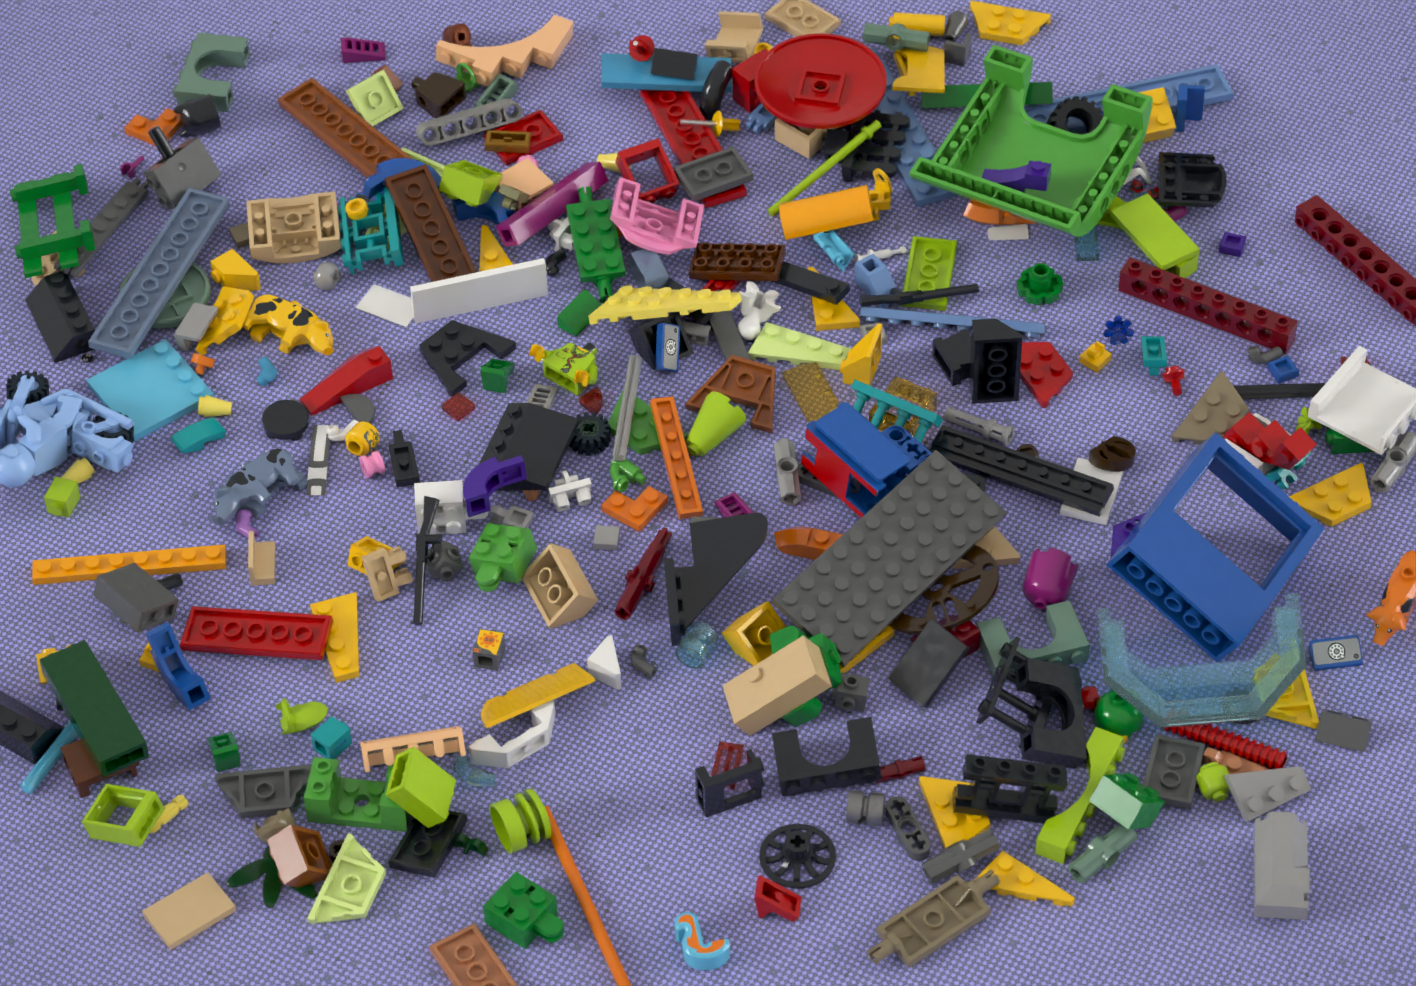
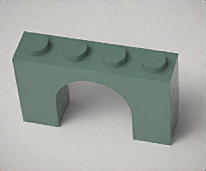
M198 32L195 41L191 42L190 54L185 58V67L180 71L178 85L174 86L173 96L177 99V105L210 94L217 111L228 112L234 98L231 82L205 79L199 75L204 70L213 66L245 68L250 55L248 38Z
M1069 600L1048 605L1046 608V623L1053 637V641L1040 649H1025L1018 646L1016 650L1028 658L1052 663L1059 661L1064 665H1070L1088 660L1090 644ZM1000 617L977 622L976 627L980 630L979 647L992 678L1001 658L999 655L1001 647L1005 642H1011ZM1012 660L1009 669L1015 672V667L1019 664Z

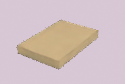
M781 0L765 12L766 20L795 37L816 33L830 34L841 25V19L808 0Z
M209 872L144 909L142 913L169 950H172L236 912V906Z

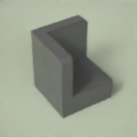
M972 34L966 35L963 44L947 40L944 48V62L965 67L971 54Z

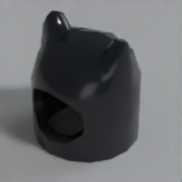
M210 94L189 100L173 109L174 113L180 114L184 127L181 137L199 135L221 128L220 118Z

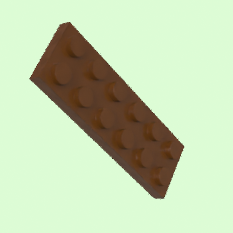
M427 164L385 178V185L430 282L476 273L477 271Z

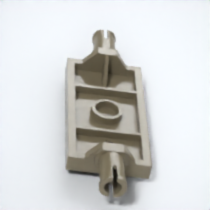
M989 870L975 881H964L959 875H956L876 927V933L883 941L867 950L869 958L871 960L875 958L873 963L878 964L890 954L895 953L908 968L912 967L991 915V908L984 902L982 897L983 893L1000 884L999 877L996 874L992 875L994 873L992 870Z

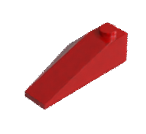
M380 346L370 347L356 353L302 396L300 402L307 408L309 414L313 416L341 403L340 396L361 394L393 379L391 360Z

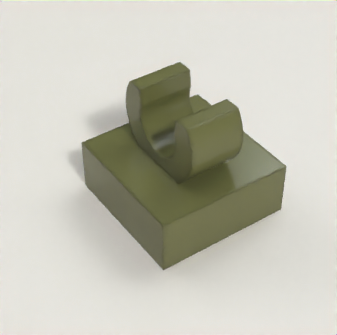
M504 184L501 185L499 193L506 196L503 199L502 206L512 210H516L519 201L527 203L530 196L523 191Z

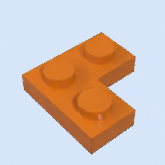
M166 108L155 121L136 114L124 127L125 134L155 146L148 134L150 129L159 126L167 140H169L183 124L180 114Z
M650 486L635 501L618 491H614L601 505V511L640 532L668 503V496Z

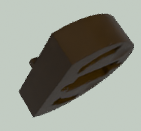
M1113 436L1090 450L1089 462L1093 466L1105 471H1124L1133 466L1136 449L1128 440Z

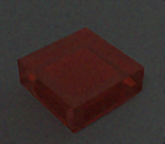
M458 392L442 404V410L459 422L475 410V404Z

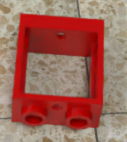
M659 138L619 151L615 161L622 177L635 182L628 166L652 157L655 158L667 185L644 193L639 191L638 199L654 203L661 198L669 199L677 193L680 184Z

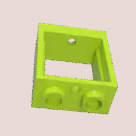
M105 784L84 816L82 824L92 839L141 847L165 808L156 792ZM117 806L135 809L125 826L107 823Z

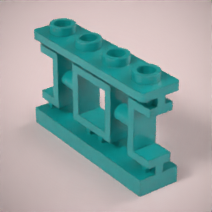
M384 187V194L382 195L380 192H376V201L366 202L369 208L368 214L360 220H352V226L350 218H348L345 211V206L348 202H346L345 197L340 198L341 206H338L337 210L339 218L342 220V222H339L340 233L344 235V238H340L343 252L345 251V254H342L344 267L349 268L351 275L356 274L355 268H358L359 271L363 270V262L379 258L384 259L385 265H390V261H394L395 267L404 265L399 213L387 187ZM384 204H385V206H386V216H387V219H384V216H383V213H382V212H384ZM376 226L380 228L378 233L360 236L361 229ZM387 236H389L390 251H388L386 246L388 244ZM353 243H355V246H356V249H357V250H355V257H356V258H354Z

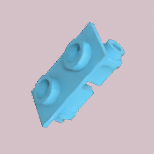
M834 230L814 234V242L844 272L855 253Z

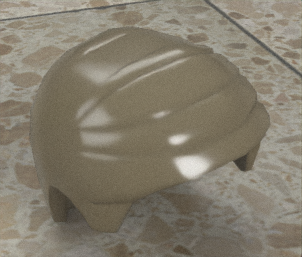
M290 808L284 811L279 810L276 815L264 819L262 827L255 822L254 834L262 842L268 844L267 839L289 825L296 826Z

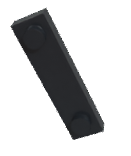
M783 261L778 281H771L836 305L850 292L849 284L785 261Z

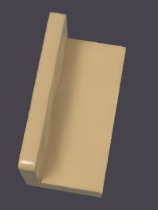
M249 531L248 570L251 586L275 584L276 576L275 541L256 542L254 531Z

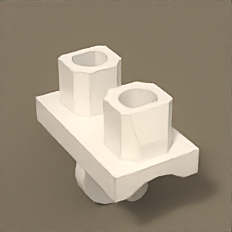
M568 217L566 219L561 218L560 220L555 219L548 224L551 231L549 235L556 242L554 251L563 248L573 251L574 246Z
M566 470L561 471V479L554 480L555 487L548 488V501L554 504L557 512L570 508L568 498L576 497L579 506L591 503L590 491L592 483L590 477L579 480L577 475L569 476Z

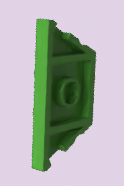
M623 391L608 421L610 433L616 436ZM636 396L628 446L639 455L653 450H661L651 407ZM683 431L684 439L686 441L688 434Z

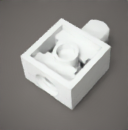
M462 480L414 483L418 534L423 523L424 496L440 500L429 535L466 533V520L485 519L488 516L489 511L468 518L463 496Z

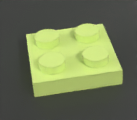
M384 70L375 73L346 90L358 115L372 126L404 109Z

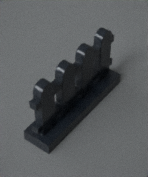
M875 110V112H871L861 120L854 122L849 142L861 132L864 126L868 127L875 120L880 122L882 128H892V130L878 129L873 133L871 139L864 141L866 142L865 144L862 142L844 157L841 166L843 182H852L854 174H857L858 178H863V175L873 176V171L876 168L884 171L889 178L896 176V165L890 163V161L901 159V150L894 146L903 145L906 142L905 133L899 131V129L909 128L910 118L903 115L902 112L885 114L881 113L880 110ZM872 143L888 144V145H887V146H878V145H872ZM868 159L883 160V162L868 161Z

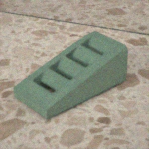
M498 73L474 106L477 107L493 102L489 100L490 98L497 101L506 98L511 99L519 90L517 83ZM489 112L488 115L493 116L494 112Z

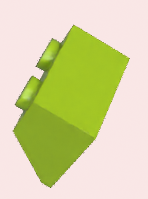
M461 160L444 166L439 191L446 193L445 196L450 199L459 198L464 200L465 204L478 207V205L488 202L503 174L472 162Z

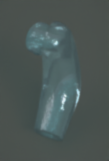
M458 755L455 758V763L453 764L454 771L465 782L472 786H495L496 773L475 768L468 762L469 758L467 756Z

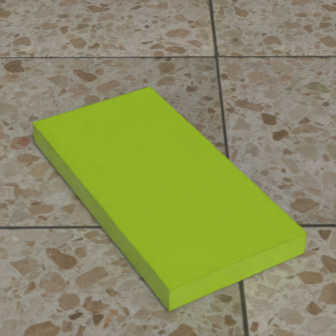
M1148 193L1110 210L1111 218L1148 258L1162 270L1173 267L1199 254L1200 248Z
M913 236L903 292L949 288L951 286L958 241ZM948 297L923 300L922 302L901 306L946 311Z

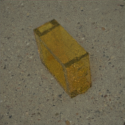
M898 376L893 379L884 391L895 397L898 395L920 404L921 408L933 413L937 409L936 392ZM877 402L869 412V422H871L878 408ZM886 412L878 430L882 432L888 427L894 426L898 416ZM914 417L910 421H906L903 427L913 437L919 426V419Z

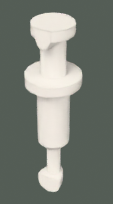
M904 246L892 251L890 249L879 251L869 249L865 255L855 254L854 259L856 263L871 254H874L879 259L890 258L892 254L906 253L907 250Z

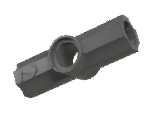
M986 829L966 841L964 839L944 849L945 852L922 863L923 872L930 883L933 884L954 872L959 873L976 864L977 860L1000 849L999 842L991 829Z

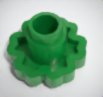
M1035 264L1033 267H1029L1021 272V277L1017 280L1016 287L1018 295L1025 297L1027 303L1037 306L1043 302L1052 304L1059 299V293L1063 291L1062 276L1054 274V269L1049 268L1046 264Z

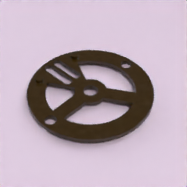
M975 545L961 558L971 562L975 567L950 576H941L922 594L923 598L930 601L925 618L911 617L902 613L889 626L903 633L920 635L931 618L937 621L933 610L935 605H941L947 623L942 626L947 630L969 621L990 603L997 591L1000 577L994 558L985 549ZM986 567H993L991 570L984 571ZM980 579L976 592L966 603L950 594L953 588ZM934 585H943L942 588L937 591L930 590ZM949 600L954 602L959 618L956 621H951L947 613L945 603Z

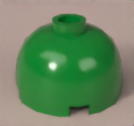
M1121 689L1111 690L1104 693L1097 700L1093 712L1095 727L1120 736L1128 735V738H1130L1132 733L1137 730L1139 732L1143 725L1144 714L1142 704L1131 692Z

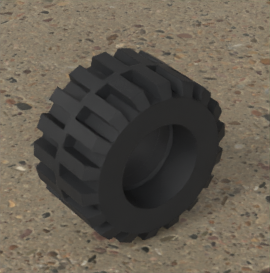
M1074 96L1072 100L1068 97L1056 106L1047 124L1069 131L1066 127L1065 119L1076 117L1083 121L1088 134L1099 126L1104 115H1100L1102 109L1100 107L1096 108L1094 106L1096 103L1093 100L1089 103L1086 97L1079 100V96Z

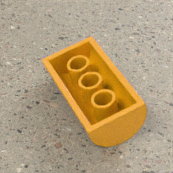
M867 185L779 204L785 240L874 221L872 201Z

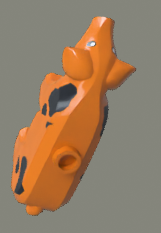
M1414 550L1404 553L1383 592L1380 606L1375 607L1366 614L1367 617L1374 620L1375 632L1373 642L1384 646L1398 630H1406V623L1416 604V551Z

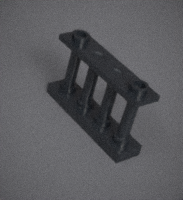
M1016 636L1010 643L1005 642L999 651L1001 658L987 695L978 706L979 716L976 723L981 725L991 716L1018 732L1019 736H1021L1033 726L1044 728L1053 703L1044 696L1032 694L1036 701L1031 706L1002 688L1005 679L1016 685L1015 672L1009 669L1012 660L1020 664L1028 658L1016 651L1020 642V638ZM998 698L1027 714L1028 723L1024 725L995 708Z

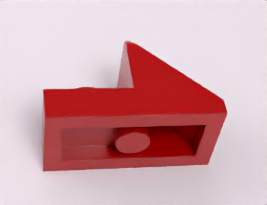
M759 875L754 896L758 917L761 919L770 912H774L791 922L797 920L800 914L802 897Z

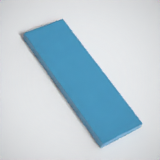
M602 53L601 88L702 92L707 76L716 62L724 60L731 64V58L698 57L694 79L689 80L652 74L653 55L648 60L640 62L634 60L630 54ZM732 79L724 93H732Z

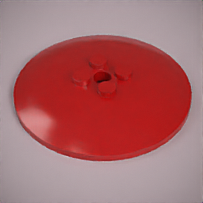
M806 34L785 40L770 49L763 56L755 72V91L765 109L784 122L812 129L837 128L861 120L880 104L887 86L886 71L880 58L864 44L835 34ZM824 87L825 89L819 90L817 88Z

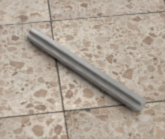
M632 354L628 361L612 453L613 460L616 462H623L626 458L642 364L640 355L635 356Z

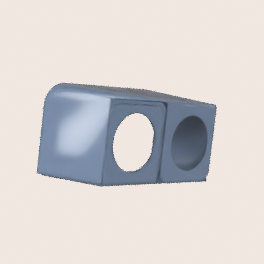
M642 249L629 253L630 271L639 288L650 286L652 289H661L665 286L669 279V274L656 252Z

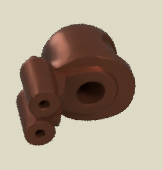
M466 24L450 25L444 30L443 41L473 47L470 44L471 33Z

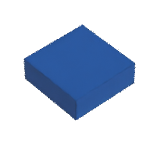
M1289 356L1270 361L1267 364V369L1277 383L1299 377V370Z

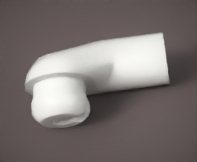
M353 420L344 429H339L337 425H330L326 430L328 438L332 441H345L346 434L358 421Z

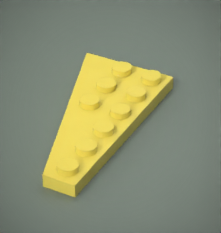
M628 285L621 287L618 292L610 296L606 302L588 317L590 324H598L600 319L609 318L610 322H618L620 319L631 316L632 320L668 317V312L678 311L681 316L689 315L690 312L697 311L698 309H702L703 313L731 311L742 299L740 292H731L730 290L719 292L711 291L710 289L695 291L690 288L672 290L670 287L652 289L650 286L633 288Z

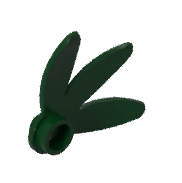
M268 846L264 850L262 859L251 862L237 870L227 880V885L229 887L244 886L254 882L265 873L262 887L263 901L267 908H273L280 895L281 880L278 876L277 865L270 855V847ZM313 884L300 888L292 887L296 892L307 898L313 899L317 896Z

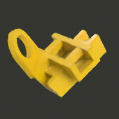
M879 168L873 171L875 190H869L871 200L876 199L872 201V210L875 212V215H873L874 221L880 220L881 210L891 209V193L893 192L889 177ZM878 174H880L883 177L885 182L879 177Z

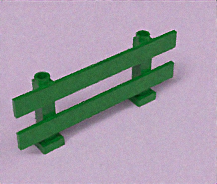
M82 164L74 165V172H65L52 175L50 178L18 183L14 186V189H10L12 201L18 202L21 242L15 246L17 258L23 259L25 278L43 274L42 256L59 252L60 267L63 270L79 266L78 247L85 246L87 252L96 250L89 219L80 221L81 228L75 229L71 191L79 189L80 195L89 193L88 182ZM53 196L57 233L40 237L36 199Z

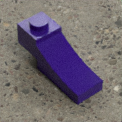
M1029 160L1028 165L1002 170L984 169L981 178L1025 193L1026 189L1047 191L1051 179V163Z

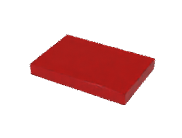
M541 109L520 118L516 122L495 129V131L531 132L529 153L495 152L506 166L518 161L521 156L532 155L563 141L562 133Z

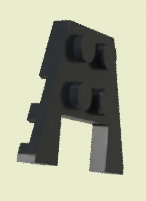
M451 320L419 345L421 354L431 369L436 372L442 385L444 384L450 397H454L467 387L466 379L454 371L482 349L486 348L501 360L516 349V342L454 320Z

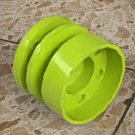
M532 788L524 790L523 795L521 793L514 794V805L508 798L490 804L489 810L494 829L501 844L509 854L526 848L527 837L534 844L539 843L540 838L542 840L551 838V825L547 811L541 799Z

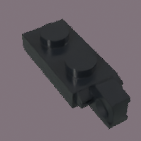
M402 430L393 431L394 444H389V453L397 488L420 483L412 442H404Z

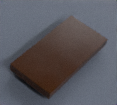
M697 243L688 273L689 279L778 281L786 247L785 245L773 243L768 245L753 243Z

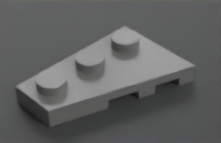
M1301 766L1224 775L1244 822L1250 821L1311 790Z

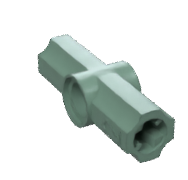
M866 23L863 32V42L885 45L892 51L904 48L927 52L930 33L906 29L902 24L885 26Z
M1118 824L1104 837L1100 835L1095 837L1088 844L1086 851L1068 865V871L1072 878L1078 883H1085L1102 868H1111L1118 860L1120 853L1137 840L1138 835L1135 830H1128L1123 825Z

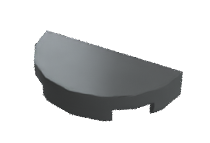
M359 394L340 396L341 403L354 420L372 424L375 408L371 400Z

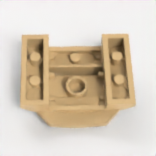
M336 191L313 193L293 198H268L246 201L251 258L271 263H299L319 259L341 249Z

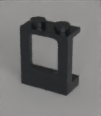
M752 749L747 750V764L710 777L705 766L695 768L696 800L706 818L762 798L764 780L761 772H764V766L760 757H755ZM747 779L752 790L724 799L725 787Z

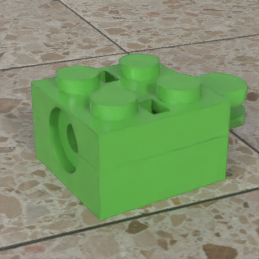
M486 524L469 556V561L476 576L475 579L482 591L490 592L496 590L500 581L519 583L537 550L530 528Z

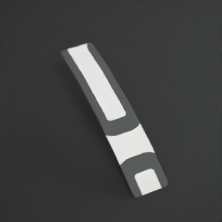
M330 425L313 426L307 495H325L330 446V439L326 430Z

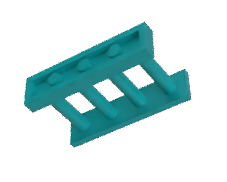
M854 380L851 386L857 393L856 397H858L853 407L859 413H861L865 403L869 402L870 399L877 401L876 405L878 408L871 420V423L877 429L886 411H889L890 408L898 410L897 414L899 416L894 425L903 428L907 419L910 420L911 416L919 419V426L914 438L920 443L928 428H931L932 425L939 428L943 421L936 413L858 380Z

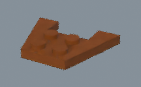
M731 355L685 403V408L699 413L706 396L712 391L719 392L730 398V401L757 408L750 422L751 428L773 434L776 369L774 366Z

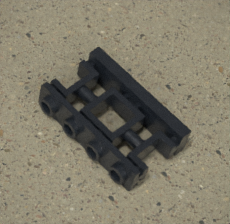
M967 754L965 764L963 765V779L971 780L970 785L957 784L952 792L953 812L1045 823L1047 819L1055 817V811L1058 808L1057 796L1050 795L1051 790L1064 792L1068 785L1067 768L1061 765ZM1001 784L1021 786L1020 791L999 788Z

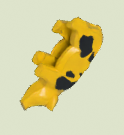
M261 295L253 301L242 326L248 331L252 327L250 337L258 343H261L263 338L272 332L275 336L281 338L279 350L286 354H289L295 346L309 344L313 350L326 356L331 355L334 351L332 348L333 335L329 323L319 319L312 311L302 307L295 300L289 302L274 295Z

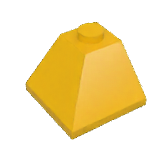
M877 324L849 351L846 360H842L840 373H843L844 384L852 385L854 380H858L871 386L882 357V324Z
M767 601L737 618L721 634L734 653L755 666L772 655L770 634L786 626L770 602Z

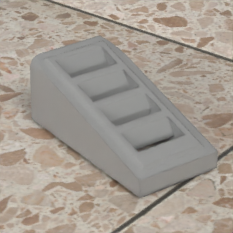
M535 384L526 403L551 410L558 387Z

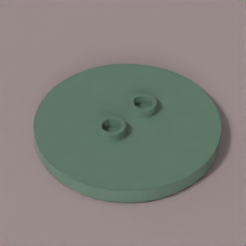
M192 263L151 328L166 329L177 327L181 324L193 303L208 305L211 297L209 278L201 267ZM136 268L130 271L122 281L119 294Z

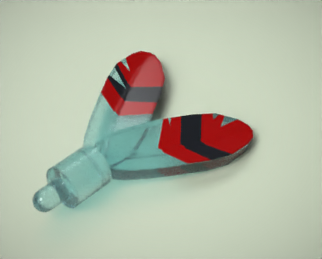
M1138 179L1132 181L1131 192L1133 200L1147 193L1154 200L1158 199L1159 187H1154L1144 192L1143 185Z

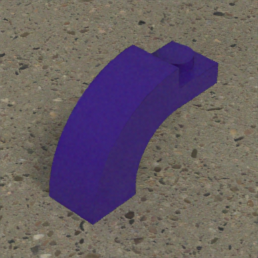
M521 455L498 462L496 457L490 458L476 466L468 474L463 485V496L468 518L491 511L489 497L498 488L527 479L525 463Z

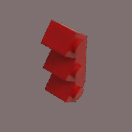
M1250 412L1233 425L1223 436L1224 439L1233 442L1260 461L1287 470L1293 468L1317 445L1301 427L1290 436L1276 420L1264 428Z

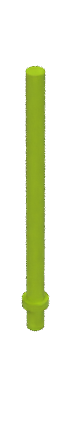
M875 120L868 127L864 126L856 137L767 209L769 215L773 217L779 212V204L794 200L866 139H871L873 133L881 127L880 122Z

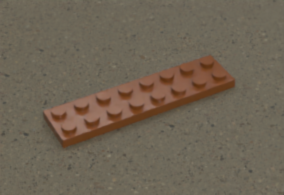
M313 78L308 79L277 99L281 108L367 178L373 174L376 175L377 165L384 161L395 158L412 159Z

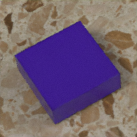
M1224 232L1218 253L1241 257L1246 243V236Z

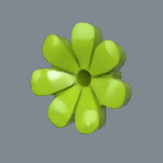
M1303 407L1301 410L1303 417L1299 416L1297 420L1299 425L1296 426L1295 431L1301 427L1309 434L1310 429L1319 430L1322 424L1309 418V408Z

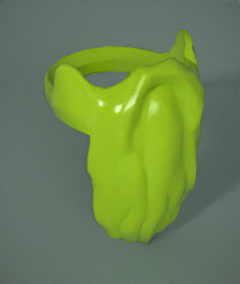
M283 698L275 706L276 709L282 712V718L280 719L281 728L284 730L281 732L282 734H292L312 728L323 721L328 712V707L321 702L315 701L291 707L289 701Z

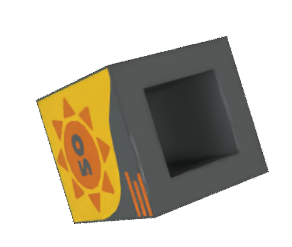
M480 629L473 649L474 667L498 671L505 651L504 633Z

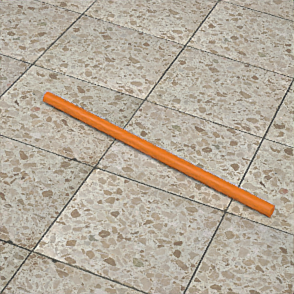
M545 806L551 825L552 835L550 840L617 986H632L549 806Z

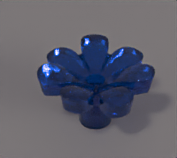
M1116 315L1114 321H1106L1105 326L1108 329L1104 330L1103 335L1104 337H1111L1110 344L1116 345L1118 340L1122 344H1126L1128 342L1126 336H1133L1134 330L1128 328L1132 325L1129 319L1122 321V317Z

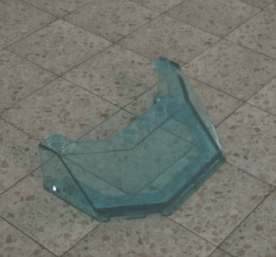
M1286 594V604L1281 608L1274 607V615L1271 621L1273 635L1251 660L1150 668L1127 650L1124 621H1114L1110 617V608L1097 609V636L1104 684L1159 728L1261 720L1307 666L1299 594Z

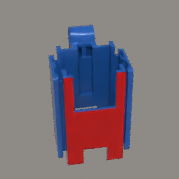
M842 402L833 411L817 421L813 420L807 424L805 439L817 449L816 459H814L809 453L807 454L803 451L801 464L862 518L932 453L901 426H890L881 432L848 402ZM851 478L856 479L861 486L860 491L856 494L850 491L857 488L854 486Z

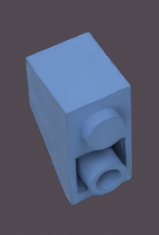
M874 254L855 263V283L867 295H890V290L894 287L896 288L887 266ZM879 304V306H880L881 308H884V307L890 305V304Z

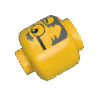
M363 421L356 423L345 437L347 449L357 456H367L380 441L377 429L372 424Z

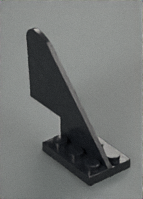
M749 513L690 523L694 566L674 567L673 558L664 559L672 646L682 645L681 636H686L685 630L763 545L768 533V521L763 514Z

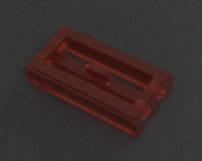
M719 741L711 776L717 775L719 772L724 748L728 749L723 772L730 769L734 750H737L733 769L741 766L744 745ZM736 783L728 785L730 790H735Z

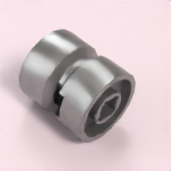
M849 790L846 823L861 824L863 821H866L868 825L882 827L885 793L871 792L866 796L864 791Z

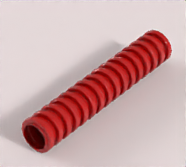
M1175 710L1168 714L1164 728L1166 732L1171 730L1175 735L1179 733L1180 737L1187 736L1188 740L1193 738L1195 742L1201 741L1205 745L1209 744L1210 748L1215 746L1218 751L1223 749L1226 752H1231V754H1237L1241 758L1245 757L1248 761L1253 760L1256 764L1259 762L1263 767L1267 765L1270 770L1273 768H1284L1288 756L1285 750L1280 752L1279 748L1272 749L1271 745L1266 747L1263 742L1258 744L1257 740L1250 741L1249 737L1244 739L1241 734L1236 736L1235 732L1228 733L1227 729L1220 730L1219 726L1214 728L1213 724L1209 723L1206 725L1205 721L1198 722L1197 718L1192 720L1188 715L1184 717L1183 713L1176 714Z

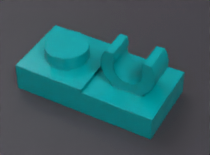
M1141 336L1143 367H1148L1149 376H1159V367H1167L1164 336Z
M1310 452V453H1309L1308 455H1306L1301 461H1299V462L1293 467L1294 470H1297V469H1299L1300 467H1302L1303 465H1305V464H1306V460H1305V459H1306L1310 454H1312V452ZM1275 466L1265 475L1272 482L1277 480V485L1282 490L1289 487L1286 478L1290 483L1297 480L1293 472Z

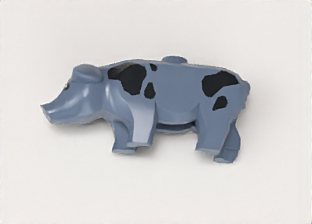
M272 449L253 461L248 460L227 479L222 487L214 491L213 503L216 516L213 521L216 524L222 525L233 518L239 509L250 510L256 517H260L267 511L264 504L277 491L278 487L295 486L299 491L307 487L305 475L296 471L293 467L291 454L284 449Z

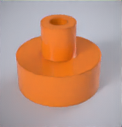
M193 353L190 362L197 364L195 373L203 375L206 367L213 369L215 359Z

